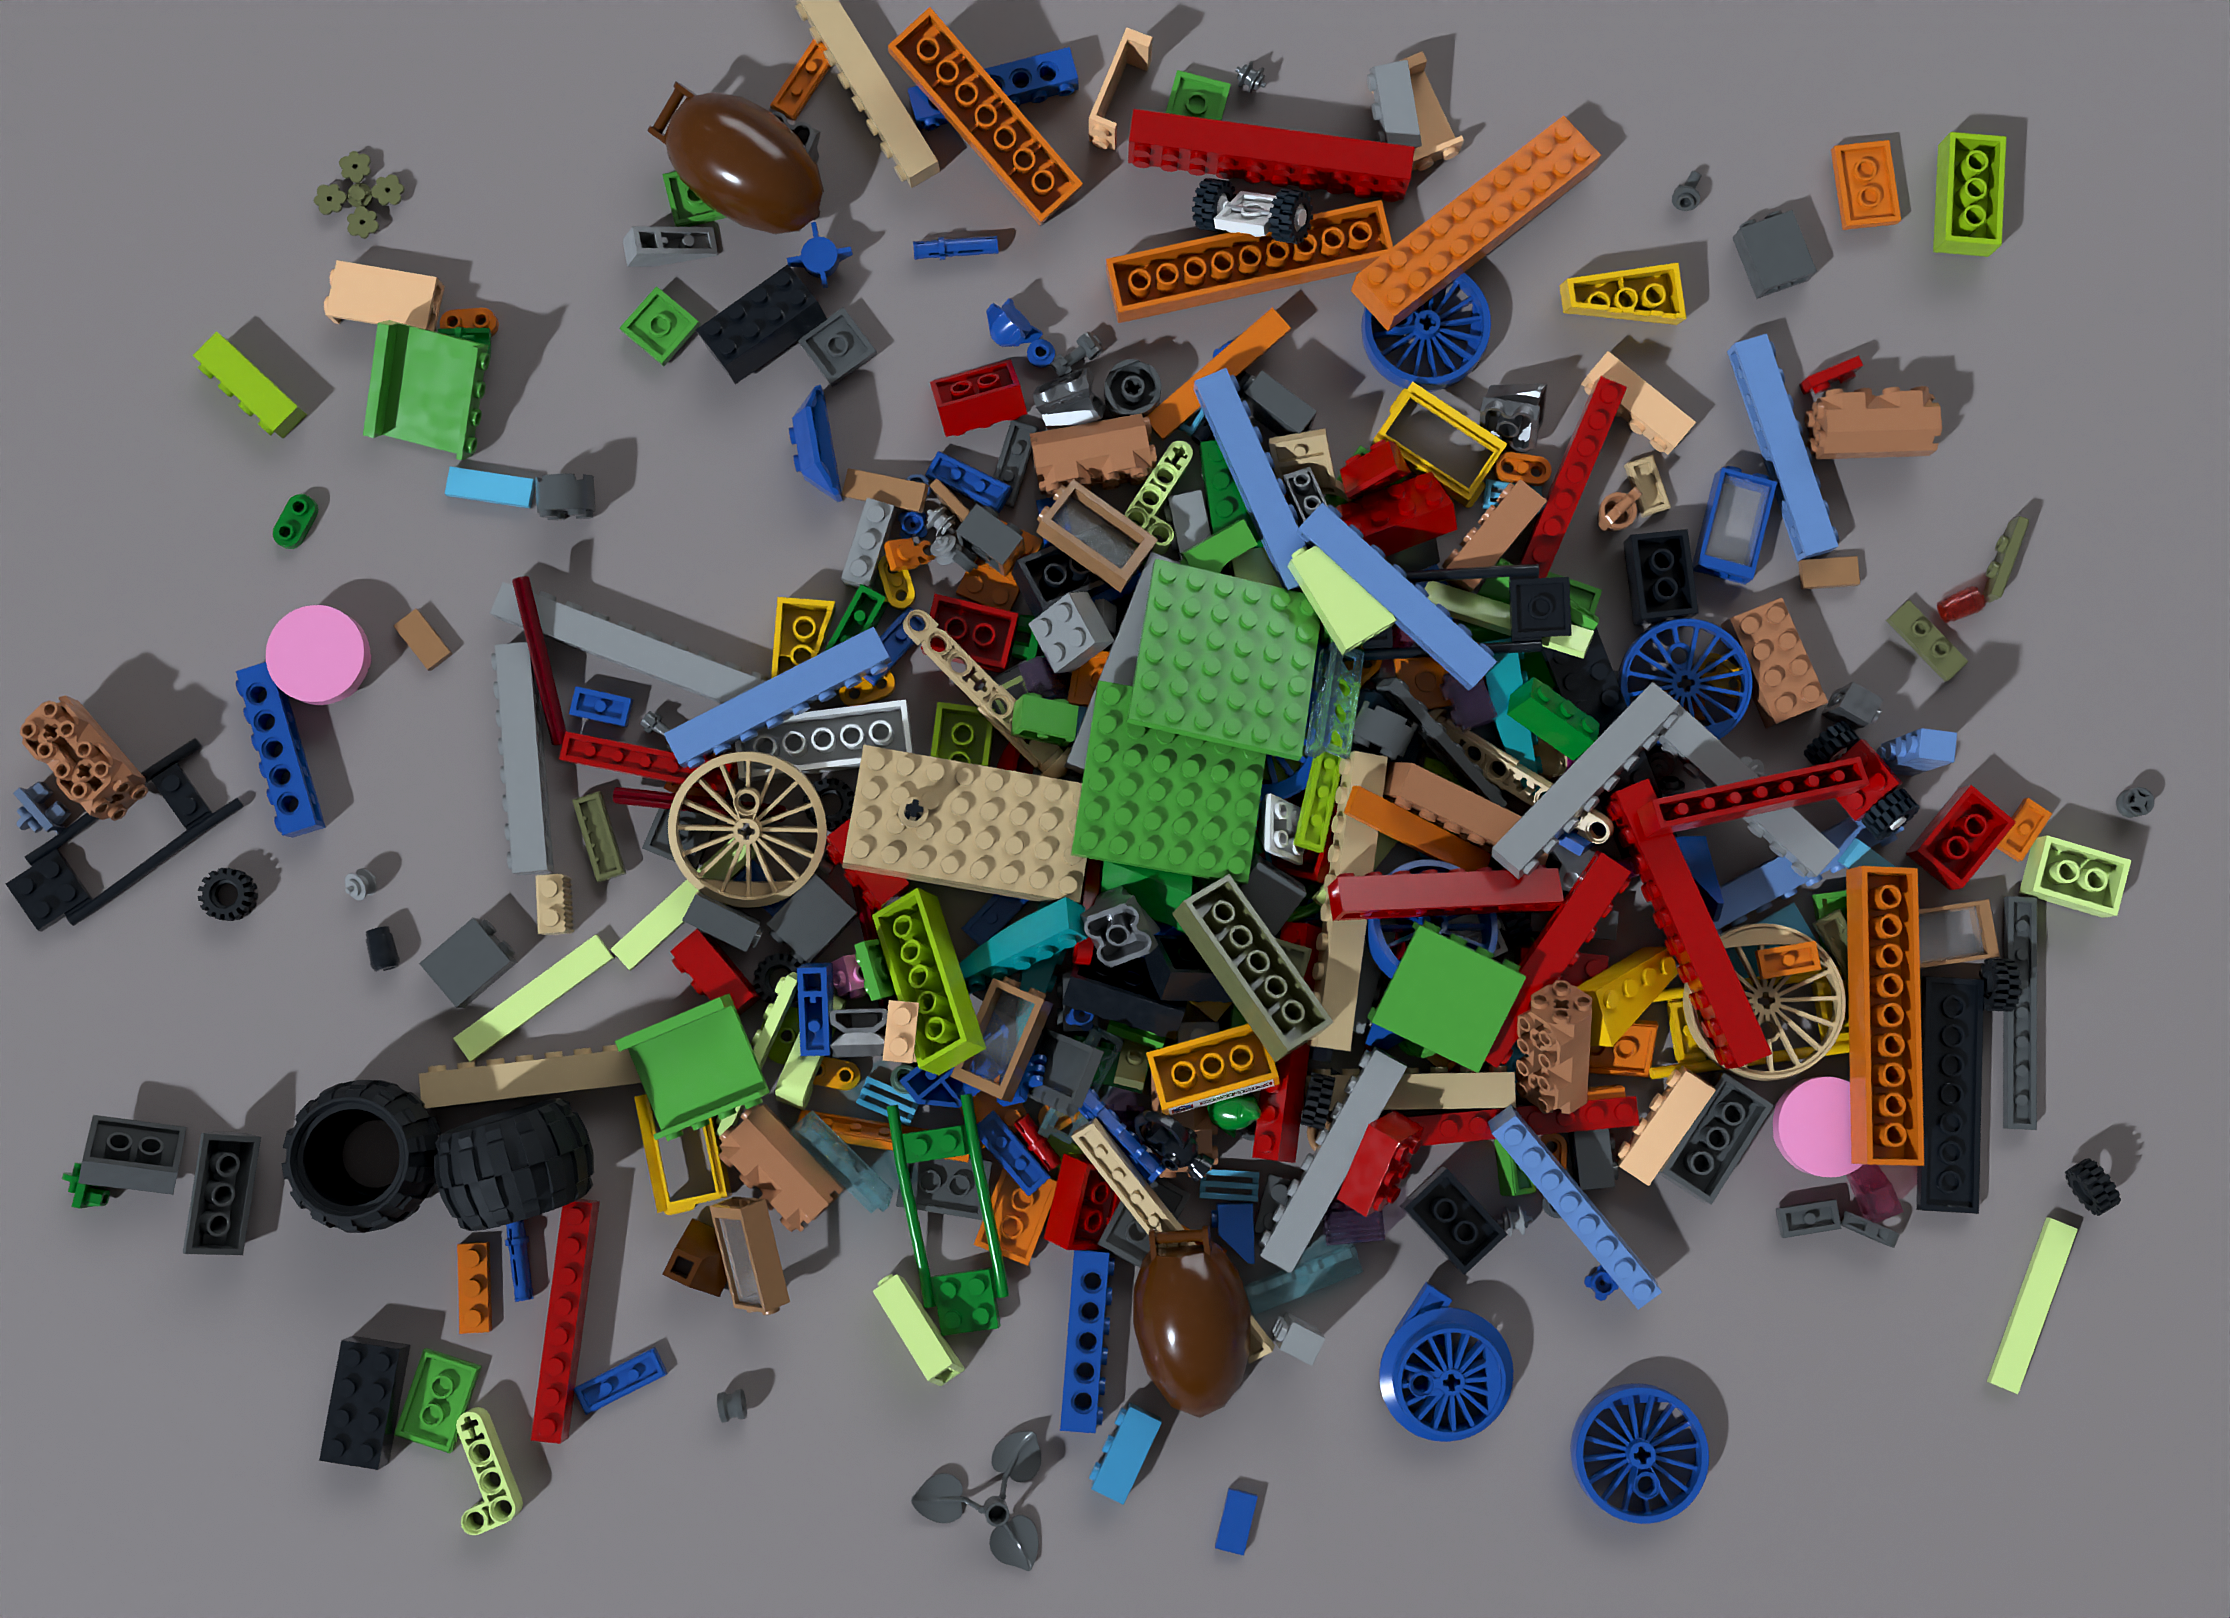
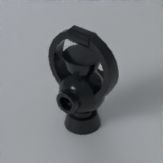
M1146 1110L1135 1117V1130L1139 1138L1148 1148L1163 1156L1162 1163L1166 1168L1177 1171L1178 1168L1187 1166V1172L1194 1182L1199 1181L1210 1170L1214 1159L1203 1153L1198 1154L1197 1134L1192 1129L1184 1127L1174 1118L1157 1111ZM1151 1121L1156 1122L1150 1130L1145 1126V1124Z

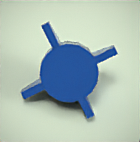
M812 222L814 238L809 239L803 245L800 256L789 257L787 262L790 267L805 268L810 275L821 278L823 288H828L827 277L837 270L839 262L852 256L853 253L851 246L836 249L835 244L831 240L820 237L816 222Z
M1010 298L1002 305V308L992 303L986 310L990 336L999 346L1012 347L1023 343H1032L1043 335L1041 330L1030 325L1026 317L1015 308L1014 302Z

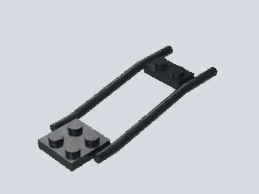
M1539 564L1405 571L1407 574L1406 579L1410 583L1509 577L1512 641L1483 643L1494 654L1542 652L1541 637L1572 636L1569 577L1539 578ZM1392 627L1364 642V649L1351 650L1344 655L1339 650H1335V662L1431 657L1420 646L1393 648Z
M197 738L192 739L141 772L146 779L145 784L152 780L179 821L186 828V831L94 899L91 897L64 856L58 851V848L99 818L90 816L87 812L51 840L25 856V859L32 867L5 884L38 931H44L65 916L72 926L78 924L192 840L244 807L237 797L212 813L187 775L177 764L202 747Z

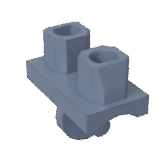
M38 781L28 789L19 787L13 793L24 805L17 810L21 818L17 821L16 825L21 830L31 828L35 833H38L44 828L46 832L54 830L59 834L65 829L62 823L72 812L59 801H56L49 808L44 804L54 794L46 783Z

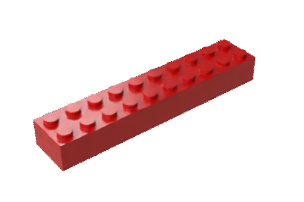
M1133 109L1128 163H1132L1138 168L1154 166L1161 167L1162 170L1167 172L1184 170L1196 176H1202L1206 173L1216 175L1220 179L1243 178L1249 183L1265 181L1271 182L1274 186L1278 187L1294 185L1307 191L1324 189L1331 194L1346 192L1353 193L1359 198L1375 196L1382 197L1383 200L1388 202H1396L1404 199L1411 180L1415 147Z
M1645 779L1612 794L1606 800L1608 805L1605 806V810L1612 822L1615 821L1618 826L1619 832H1617V837L1623 848L1627 847L1631 855L1629 864L1635 875L1639 874L1643 882L1641 891L1647 902L1651 901L1655 909L1653 913L1654 921L1659 929H1664L1668 938L1665 940L1667 950L1671 956H1676L1680 965L1677 967L1679 977L1683 983H1688L1692 992L1689 994L1691 1004L1696 1011L1700 1010L1704 1019L1701 1022L1703 1031L1708 1038L1712 1037L1716 1046L1713 1049L1716 1060L1721 1066L1724 1065L1726 1069L1739 1068L1769 1056L1772 1052L1674 834L1669 833L1645 838L1637 810L1649 801L1657 799L1649 779Z

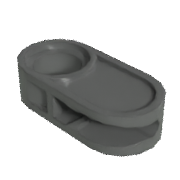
M1844 1211V1219L1840 1221L1841 1226L1895 1248L1899 1233Z

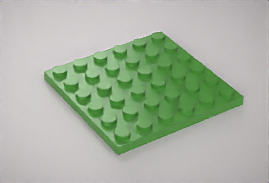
M1155 559L1152 567L1126 723L1299 761L1303 753L1321 623L1320 618L1305 594Z
M1099 680L1095 695L1071 855L1219 880L1230 874L1236 884L1247 885L1266 754L1126 723L1132 686Z

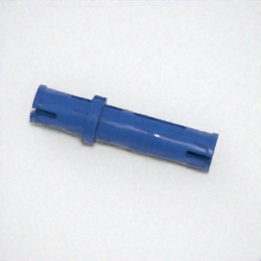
M997 235L959 239L938 237V240L913 241L914 259L940 258V260H946L945 257L998 254Z
M524 1220L506 1225L507 1239L505 1240V1245L508 1246L510 1253L515 1302L534 1299L527 1247L529 1236H526Z

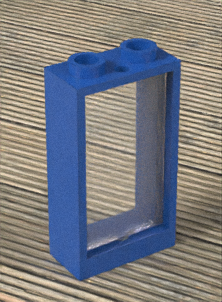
M1734 466L1722 467L1715 473L1692 562L1693 571L1744 585L1753 580L1777 486L1776 481L1769 480V477L1764 474L1754 473L1750 475L1742 473L1740 468Z

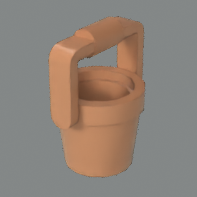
M1634 487L1628 494L1616 492L1606 496L1599 506L1597 516L1599 527L1604 531L1613 532L1630 526L1637 515L1635 501L1642 493Z

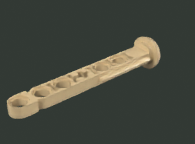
M920 609L909 612L903 621L905 633L917 645L922 644L924 652L978 706L977 710L1034 767H1038L1042 771L1039 776L1056 779L1064 776L1069 770L1064 765L1071 750L1070 746L1063 751L1058 745L1029 740L1026 743L1024 741L1026 740L1025 738L1011 736L1014 703L1017 700L1002 685L999 686L946 631L938 629L939 624L928 613ZM912 617H919L924 621L925 627L922 631L912 629L910 626V619ZM932 638L942 639L945 643V650L942 652L933 650L930 645ZM955 658L961 659L965 663V671L962 673L955 672L951 667V661ZM972 670L974 674L965 682L963 678ZM982 681L984 683L983 691L979 690L976 692L973 689L975 682ZM994 700H1001L1005 703L1007 709L1004 714L994 712L992 709V702Z
M1436 708L1428 711V714L1434 721L1441 723L1446 728V734L1449 738L1462 746L1465 750L1464 755L1483 770V776L1487 781L1501 790L1505 789L1533 806L1542 797V793L1548 791L1553 785L1550 781L1520 764L1519 760L1450 718L1447 720L1445 718L1446 709ZM1422 740L1423 744H1421V747L1424 748L1427 745ZM1470 746H1475L1480 750V760L1470 758L1468 755V748ZM1494 761L1504 764L1506 768L1504 775H1498L1493 771L1492 765ZM1522 778L1527 779V787L1525 789L1520 787V780ZM1540 786V789L1533 796L1534 788ZM1593 809L1589 813L1584 811L1581 814L1580 822L1574 829L1578 830L1577 834L1588 841L1601 844L1613 834L1614 824L1606 815ZM1594 822L1602 823L1605 826V836H1598L1593 832L1592 824Z

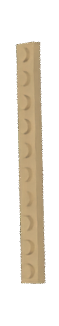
M1094 1118L1073 1132L1071 1135L1072 1139L1148 1235L1150 1229H1156V1232L1184 1230L1097 1118ZM1195 1242L1158 1244V1247L1160 1248L1189 1246L1196 1244ZM1252 1315L1249 1363L1273 1352L1275 1344Z

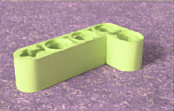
M1175 441L1168 447L1124 515L1130 520L1139 522L1141 528L1151 535H1159L1164 538L1165 542H1157L1152 552L1163 555L1168 551L1174 537V531L1168 523L1156 516L1186 472L1193 456L1191 446L1184 441ZM1177 456L1180 457L1176 466L1172 464L1173 459ZM1158 477H1166L1169 483L1161 482ZM1143 499H1152L1155 505H1148Z
M834 995L833 1010H844L847 1000ZM832 1025V1037H833V1035H834V1033H835V1031H836V1027H834V1026ZM800 1032L777 1082L775 1095L777 1101L804 1111L812 1095L813 1081L824 1056H801Z
M475 1407L460 1415L456 1423L458 1435L484 1499L462 1515L461 1527L469 1535H479L507 1523L520 1513L523 1506L521 1494L490 1414L484 1408ZM476 1419L478 1421V1425L470 1426L469 1424L470 1420ZM483 1433L484 1436L475 1441L474 1437ZM480 1444H485L490 1449V1456L488 1458L483 1457L479 1453ZM490 1472L499 1474L501 1478L500 1485H494L490 1481ZM501 1500H506L511 1504V1513L502 1511L500 1507ZM473 1512H478L483 1516V1525H478L474 1522Z

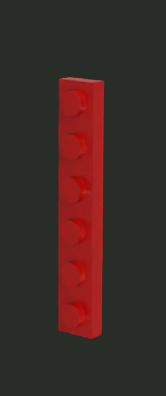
M567 731L565 732L559 760L681 785L698 768H683L679 765L673 752ZM729 763L725 764L729 772V775L732 778L734 765ZM716 767L702 776L716 792L728 794L729 788L720 767ZM695 782L692 786L704 789L698 782Z

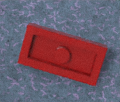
M1858 355L1810 375L1799 384L1803 395L1812 391L1816 395L1831 388L1830 384L1838 380L1840 384L1848 382L1856 377L1855 373L1863 366V363Z

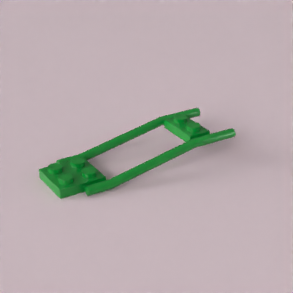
M972 1093L960 1095L965 1124L902 1134L898 1104L886 1106L895 1165L917 1264L924 1308L937 1306L941 1336L999 1328L1001 1324L997 1298L1009 1296L1005 1265L981 1154ZM970 1154L993 1268L931 1276L907 1163Z

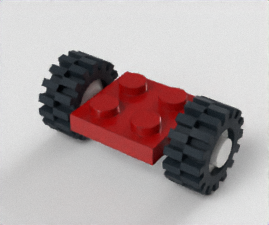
M1841 721L1834 726H1830L1827 728V731L1821 732L1818 738H1814L1812 740L1813 743L1809 744L1806 747L1807 749L1804 750V756L1813 766L1861 757L1870 784L1851 795L1837 797L1836 800L1854 821L1862 819L1861 822L1876 840H1882L1890 836L1892 832L1898 831L1920 809L1919 805L1905 789L1896 790L1903 782L1868 742L1860 739L1846 722Z

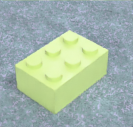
M2048 835L2037 837L2030 848L2019 893L2101 918L2117 916L2131 860Z

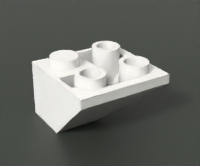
M1271 793L1266 794L1261 802L1262 806L1258 813L1260 814L1258 836L1264 850L1296 865H1303L1305 849L1293 845L1301 807Z

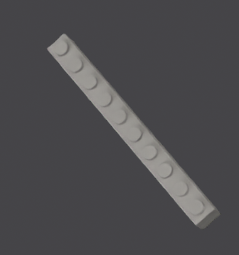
M502 582L490 614L499 620L523 628L513 584L510 585ZM540 591L539 595L533 593L544 637L722 704L768 681L769 677L752 671L751 675L741 672L742 667L726 661L725 665L714 662L715 657L705 652L699 651L698 655L688 652L689 647L673 641L669 645L661 642L662 637L652 632L646 631L645 635L635 632V626L623 621H619L618 625L608 622L609 617L596 611H593L592 615L582 612L583 607L573 602L566 601L565 605L555 602L556 597L543 591Z

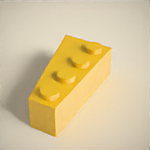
M1679 263L1567 278L1559 285L1563 313L1671 325H1678L1686 319Z
M777 597L771 679L821 654L836 611L835 601Z
M1643 947L1577 986V988L1592 997L1590 1046L1613 1047L1678 974L1676 964L1667 947Z

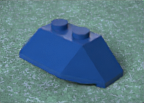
M817 385L792 417L793 427L789 428V435L792 445L796 444L798 455H793L796 472H801L807 482L835 501L841 502L843 498L841 496L842 492L825 394L822 386Z
M994 1012L983 1037L986 1049L976 1054L969 1070L992 1081L1006 1070L1010 1029L996 1012ZM917 1066L899 1080L915 1102L924 1105L960 1108L962 1106L960 1095L972 1093V1097H974L981 1091L952 1078L951 1074L954 1067L941 1075H936L919 1069Z

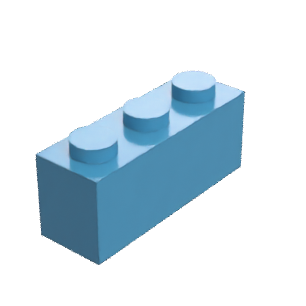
M1130 1402L1126 1409L1121 1407L1114 1424L1118 1425L1114 1436H1107L1101 1451L1105 1452L1101 1464L1095 1462L1089 1475V1479L1093 1480L1091 1483L1092 1490L1124 1505L1162 1423L1161 1417Z

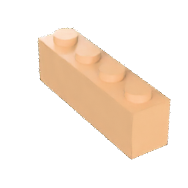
M1609 351L1606 352L1581 383L1588 395H1590L1595 381L1600 376L1627 386L1615 416H1621L1628 422V426L1632 431L1639 435L1643 434L1650 440V444L1654 449L1659 452H1665L1667 455L1696 423Z
M1683 1065L1679 1070L1675 1069L1671 1072L1666 1080L1667 1088L1662 1095L1658 1093L1652 1099L1649 1105L1651 1110L1646 1118L1641 1117L1639 1119L1640 1126L1633 1127L1632 1132H1634L1632 1138L1629 1142L1624 1141L1616 1152L1618 1166L1648 1186L1716 1091L1712 1084Z

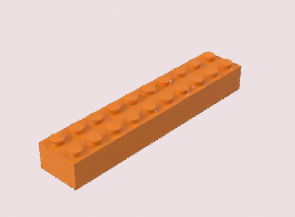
M1563 115L1359 272L1355 277L1351 292L1387 331H1390L1591 174L1601 154Z
M1382 200L1312 214L1313 220H1310L1312 226L1310 230L1307 229L1308 236L1299 244L1275 241L1270 231L1266 236L1261 237L1240 232H1228L1106 259V274L1118 323L1362 271L1393 247Z
M1859 866L1846 869L1851 1164L1924 1166L1918 868Z

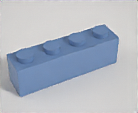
M1920 728L1882 743L1881 747L1877 750V754L1895 774L1914 776L1954 763L1957 733Z

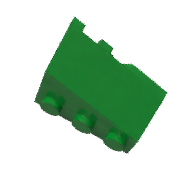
M1102 861L1100 893L1123 886L1130 895L1135 896L1138 904L1155 922L1160 924L1163 922L1185 933L1173 916V912L1184 900L1192 896L1193 876Z

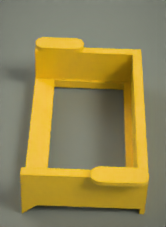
M1412 381L1408 389H1403L1389 409L1390 416L1374 437L1372 445L1384 439L1386 442H1395L1412 472L1421 475L1432 471L1447 495L1463 504L1466 508H1471L1485 489L1483 480L1504 451L1507 443ZM1410 398L1493 452L1469 488L1386 435Z
M646 1094L634 1096L657 1213L664 1211L666 1215L687 1212L693 1210L696 1204L732 1196L726 1164L718 1156L722 1152L719 1147L722 1142L719 1139L720 1136L716 1135L718 1125L715 1124L717 1118L714 1116L709 1118L710 1124L704 1126L703 1131L716 1192L673 1202L670 1201L658 1139L655 1140L653 1136L657 1131L651 1104Z

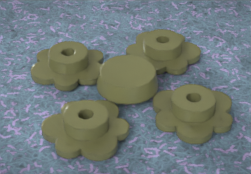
M352 151L349 153V156H344L340 159L339 165L343 169L341 172L342 176L346 179L350 178L356 184L349 188L347 195L336 184H331L330 186L320 185L317 188V196L314 197L313 201L319 206V211L323 215H329L333 211L336 213L342 210L341 205L348 199V202L357 208L354 214H349L347 217L349 222L347 230L351 235H359L365 239L369 236V233H375L379 229L376 213L366 209L372 203L373 197L378 199L379 203L383 206L388 203L397 205L401 202L400 194L405 189L399 183L398 177L393 174L388 175L386 178H377V185L373 186L372 189L366 184L360 183L363 181L364 176H368L371 173L369 167L371 159L367 154L359 155L358 152Z

